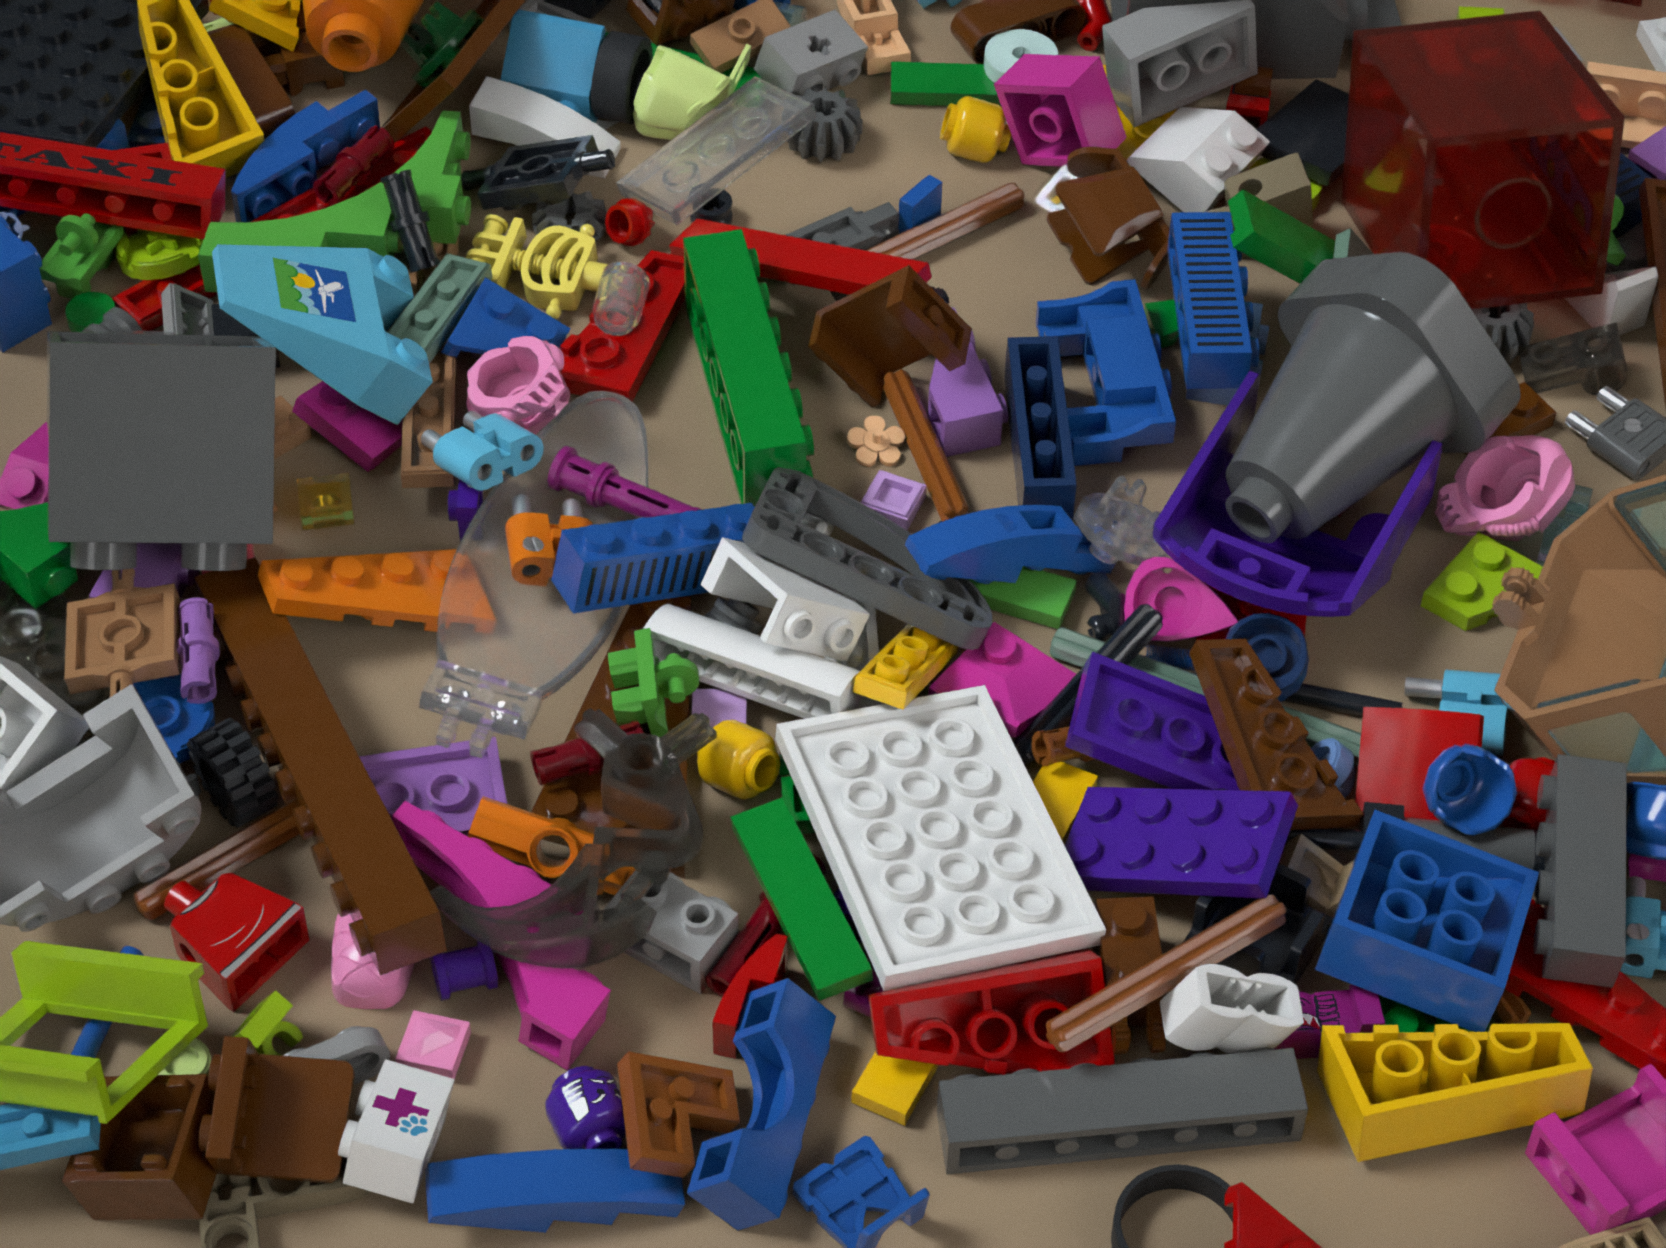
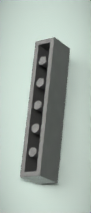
M1269 1047L1257 1048L1243 1053L1222 1055L1201 1052L1187 1058L1168 1060L1139 1058L1125 1064L1103 1066L1083 1063L1075 1065L1070 1069L1049 1071L1021 1069L1012 1074L985 1077L965 1074L957 1076L952 1080L939 1081L937 1119L946 1175L1301 1141L1308 1112L1294 1048L1273 1050Z

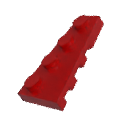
M651 250L616 287L617 295L608 304H600L589 315L590 323L578 336L571 334L560 345L565 361L564 367L560 372L571 394L631 406L685 300L684 256Z
M1531 899L1505 990L1517 997H1520L1523 991L1554 1008L1550 1015L1561 1023H1569L1571 1027L1575 1025L1590 1029L1600 1035V1046L1639 1069L1652 1064L1663 1078L1666 1079V1008L1621 971L1613 988L1542 978L1543 955L1534 954L1533 943L1538 919L1544 920V908L1541 905L1535 904V900Z

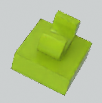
M276 990L261 1001L231 1035L232 1037L249 1038L259 1054L280 1056L282 1055L277 1053L272 1046L273 1037L282 1039L291 1048L303 1038L300 1029L296 1025L281 1021L293 1005Z

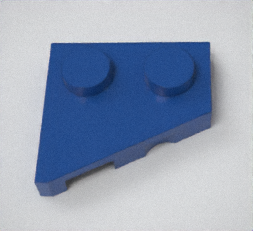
M485 277L441 352L453 357H457L460 351L484 354L492 349L509 347L508 343L511 339L522 336L536 337L541 341L547 340L549 344L560 348L571 328Z

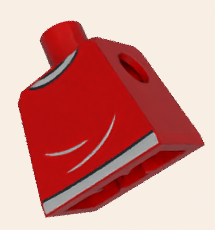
M233 873L221 874L203 892L187 881H180L171 888L165 898V909L176 916L170 924V929L177 955L182 961L203 964L205 974L199 979L233 1013L310 941L304 907Z

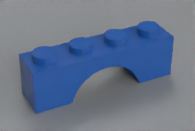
M789 978L747 993L733 1043L744 1058L752 1080L753 1109L746 1128L702 1142L687 1190L689 1196L737 1231L780 1218L781 1211L787 1202V1190L795 1161L802 1149L801 1140L808 1115L816 1099V1087L822 1065L830 1049L829 1041L836 1015Z

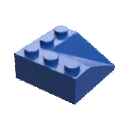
M1374 810L1356 854L1315 970L1452 1024H1458V1026L1470 1031L1485 1032L1504 992L1539 872Z

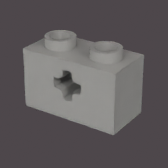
M835 9L765 37L754 70L787 107L791 104L792 96H804L806 88L818 92L822 91L825 86L828 90L838 85L846 86L852 83L861 72V64L868 46Z

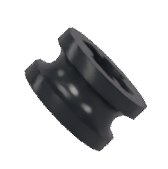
M703 187L696 190L690 198L691 223L698 218L731 225L733 220L731 210L733 201L731 195L719 187Z

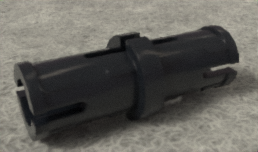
M409 169L401 171L399 174L387 175L380 178L384 185L394 217V221L390 222L393 232H399L410 267L409 271L414 273L421 271V269L425 270L437 266L440 260L437 258L426 223L431 221L428 211H422L411 176L412 172Z

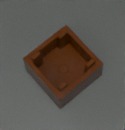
M157 1075L107 1124L101 1123L98 1150L70 1156L62 1182L93 1220L203 1219L217 1175V1171L205 1158L206 1152H201L199 1149L201 1121L204 1114L212 1115L215 1092L209 1090L208 1075ZM104 1076L106 1086H110L119 1076Z

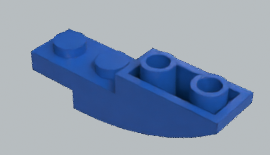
M365 89L330 110H327L316 101L279 126L249 157L231 189L236 222L249 223L313 188V184L317 180V170L336 160V156L342 149L355 145L371 126L376 125L379 130L380 120L377 98Z
M1018 505L981 510L931 525L909 535L905 542L906 548L925 575L938 580H945L948 577L972 579L983 584H990L993 581L1016 583L1023 566L1036 571H1041L1045 568L1062 569L1079 575H1085L1088 572L1111 574L1118 559V555L1097 528L1076 526L1061 506Z

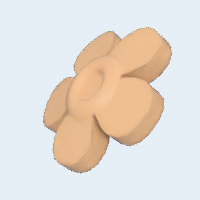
M869 416L865 419L863 428L853 427L848 431L847 443L853 449H858L855 459L860 465L872 467L875 465L877 457L880 463L885 466H893L900 460L901 452L898 447L902 446L905 441V434L900 427L891 426L885 430V421L882 417Z

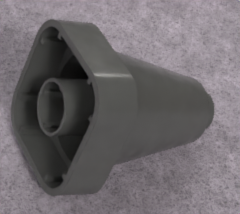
M1405 252L1326 259L1321 261L1279 307L1278 319L1280 327L1292 347L1226 469V480L1232 493L1226 500V510L1239 529L1259 542L1273 543L1279 536L1289 539H1303L1422 458L1432 440L1443 444L1441 453L1473 452L1478 450L1518 405L1521 396L1519 383L1455 284L1440 269L1419 256Z

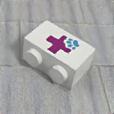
M385 1059L376 1082L365 1080L355 1110V1115L361 1116L359 1122L348 1120L338 1150L339 1156L347 1158L343 1184L413 1204L425 1175V1168L430 1162L444 1126L455 1079Z

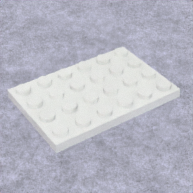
M985 685L914 698L904 710L888 704H880L776 725L775 740L883 991L1100 945L1101 936H1105L1106 928Z

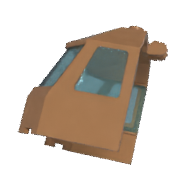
M1665 474L1610 491L1553 540L1538 579L1534 578V574H1531L1530 570H1525L1524 567H1511L1507 573H1504L1501 581V586L1506 591L1502 590L1498 596H1495L1492 603V610L1495 611L1494 614L1498 615L1501 623L1518 630L1494 689L1503 704L1510 709L1523 727L1554 760H1556L1558 754L1627 763L1626 783L1644 782L1666 785Z

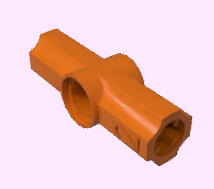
M482 796L468 833L469 838H478L484 841L500 856L531 866L535 872L544 877H563L612 895H616L639 867L644 853L640 849L578 829L574 823L567 819H549ZM549 835L562 837L569 845L570 855L562 860L550 859L542 851L541 839Z

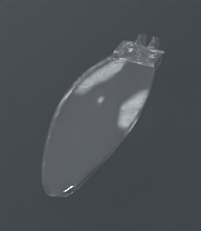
M607 391L588 392L566 405L537 434L544 446L543 455L538 464L531 470L516 477L505 472L503 474L504 482L493 487L469 524L456 550L445 580L437 620V663L421 691L419 708L443 716L436 737V745L449 748L456 738L461 721L478 725L473 731L469 742V755L483 758L485 751H487L493 732L525 740L541 708L542 701L558 691L587 665L616 625L624 606L573 614L551 581V577H549L546 587L525 585L515 581L511 574L505 524L513 516L512 499L518 494H524L529 497L532 513L548 514L550 524L559 523L560 516L564 515L562 505L568 499H577L581 505L583 518L589 519L593 524L600 525L638 518L608 504L604 507H592L586 503L585 497L566 489L557 492L550 489L547 482L549 469L556 454L564 446H570L577 450L579 456L598 464L609 462L619 471V476L648 487V445L643 417L637 405L620 394Z

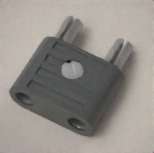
M1605 386L1597 394V400L1615 412L1598 426L1576 410L1569 413L1566 417L1565 425L1588 440L1587 447L1635 481L1642 479L1666 460V417L1638 398L1629 401L1610 387Z

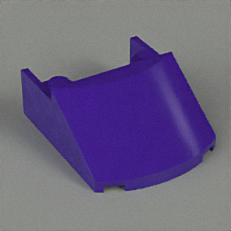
M1249 371L1154 522L1153 538L1186 571L1206 584L1237 599L1275 611L1318 617L1350 616L1390 580L1394 563L1432 498L1443 444L1432 440L1391 514L1370 513L1361 517L1355 523L1346 541L1316 530L1303 539H1289L1279 536L1273 543L1259 542L1237 527L1228 515L1225 506L1227 498L1232 494L1226 480V469L1255 416L1260 374Z

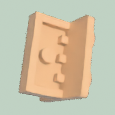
M1588 61L1585 74H1582L1580 78L1577 116L1613 146L1634 148L1666 126V72Z

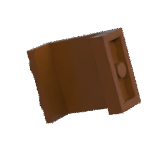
M908 265L816 311L808 347L819 360L825 362L845 381L850 390L856 392L873 408L880 405L884 385L883 378L889 371L896 372L931 354L949 372L965 365L972 328Z

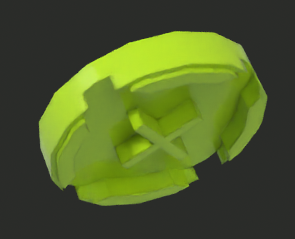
M137 229V233L133 234L130 238H128L127 232L124 233L115 247V253L121 271L127 276L141 280L165 279L184 273L200 264L198 254L203 239Z

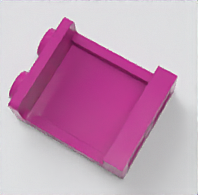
M1652 1064L1639 1070L1632 1087L1563 1123L1558 1115L1553 1112L1537 1120L1534 1124L1525 1151L1526 1156L1590 1235L1643 1218H1651L1666 1210V1079L1663 1078Z

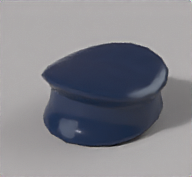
M1256 613L1239 620L1229 629L1226 639H1246L1282 692L1278 698L1279 702L1284 701L1299 690L1307 676L1309 655L1306 640L1298 626L1282 616L1271 613Z

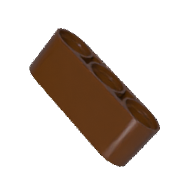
M985 0L959 11L951 22L950 30L951 34L976 64H984L986 44L995 35L1008 30L1025 29L1041 33L1053 42H1057L1074 35L1081 29L1086 20V10L1077 0Z
M232 24L208 31V35L260 126L264 139H266L279 126L295 115L291 100L243 27Z

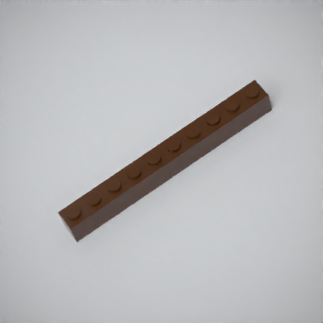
M256 557L247 560V568L211 571L194 577L199 598L207 599V604L212 603L214 607L213 635L218 640L220 647V656L216 663L226 662L228 665L223 667L225 678L233 698L239 696L244 698L243 701H240V706L249 731L252 733L260 730L262 734L257 736L259 748L268 767L277 765L279 771L275 772V778L285 804L295 801L297 805L296 808H293L297 828L304 841L313 838L315 845L311 846V851L321 878L331 876L334 883L330 884V891L339 915L341 917L351 915L354 921L349 923V929L360 957L370 954L381 976L447 951L440 911L286 615L272 613L257 576L260 565Z

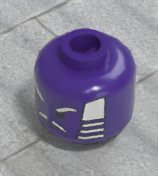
M580 1066L568 1070L555 1080L552 1090L546 1099L545 1110L560 1146L563 1149H619L622 1145V1139L626 1137L620 1085L615 1077L607 1071L594 1069L590 1066Z

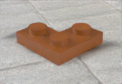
M628 1051L617 1063L630 1169L684 1178L695 1167L690 1127L729 1133L740 1123L732 1070Z

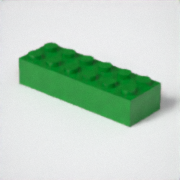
M742 229L683 238L685 310L740 504L752 503L755 507L775 468L781 467L797 470L813 478L810 461L806 460V456L814 455L811 427L809 424L801 425L800 418H803L800 391L798 388L790 389L788 383L792 381L790 359L787 352L779 353L778 347L781 346L779 323L776 316L768 317L767 312H770L769 291L766 282L758 283L757 278L760 277V267L756 249L747 248Z

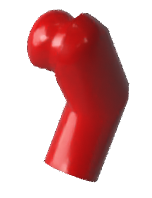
M1077 0L1086 10V19L1088 20V23L1078 35L1077 41L1084 50L1094 51L1103 40L1102 26L1112 22V17L1105 0Z

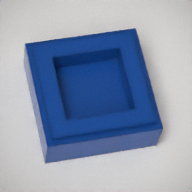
M928 175L899 199V234L941 215L942 181Z

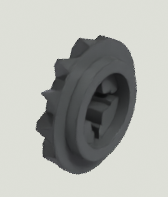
M573 191L570 198L558 204L548 205L545 201L537 202L536 212L532 213L533 230L537 235L550 226L560 225L580 232L582 225L590 224L594 227L595 233L593 238H595L596 242L606 232L605 218L607 212L604 200L594 199L590 191L580 195L575 194ZM566 213H576L574 219H572V225H567Z

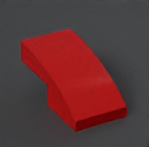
M775 934L748 958L727 987L712 1021L713 1054L736 1059L739 1050L733 1043V1039L747 993L785 979L788 969V936Z

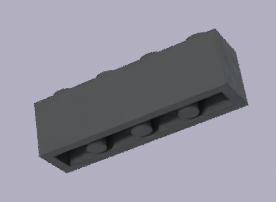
M1558 754L1550 776L1541 775L1537 793V808L1546 809V822H1540L1536 839V856L1545 857V870H1539L1535 885V904L1544 905V920L1538 919L1533 951L1534 954L1543 955L1542 978L1613 988L1626 958L1627 763Z

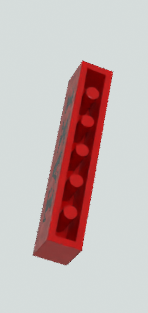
M0 132V206L63 217L75 215L81 218L83 214L87 213L94 217L95 222L203 240L210 222H220L224 214L225 169Z

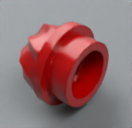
M621 199L607 211L605 226L608 235L613 241L622 243L625 246L640 245L646 237L652 235L651 229L655 225L653 210L637 199Z

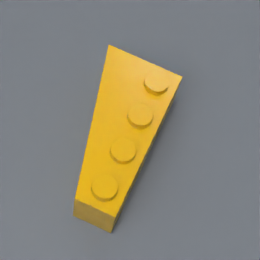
M137 0L140 36L165 143H168L172 160L225 169V178L240 173L249 157L264 141V134L190 0Z
M1569 1023L1491 1024L1489 1032H1468L1459 1029L1458 1024H1435L1434 1032H1399L1398 1025H1373V1033H1345L1344 1025H1322L1317 1067L1318 1075L1357 1162L1534 1125L1537 1120L1553 1112L1560 1119L1579 1115L1585 1110L1593 1070Z

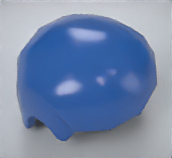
M1466 743L1462 746L1454 745L1443 750L1428 767L1422 787L1428 809L1438 820L1448 827L1465 835L1472 836L1495 830L1511 814L1517 796L1515 777L1510 766L1491 752L1477 745Z

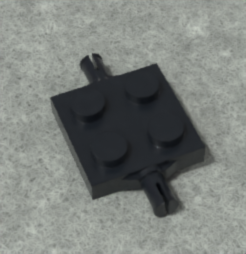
M593 135L508 147L501 159L493 165H488L487 168L464 170L461 174V181L466 191L480 188L477 195L483 210L502 207L505 211H511L529 203L543 201L548 205H553L570 198L582 177L588 175L589 172L613 170L615 167V157L611 149L599 151Z

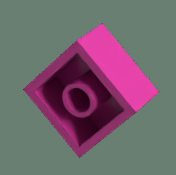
M1024 54L994 83L1022 164L1067 167V157L1076 149L1083 147L1116 149L1127 138L1100 56Z

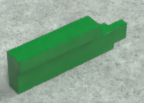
M1242 189L1228 201L1235 231L1230 234L1233 248L1299 284L1321 261L1333 259L1335 240Z

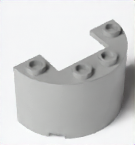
M132 684L83 714L88 726L95 735L94 737L7 792L0 788V924L17 926L20 931L28 932L41 927L45 923L68 918L86 910H90L94 914L104 912L121 900V893L139 882H150L165 874L170 868L168 860L180 850L199 825L201 803L138 691Z

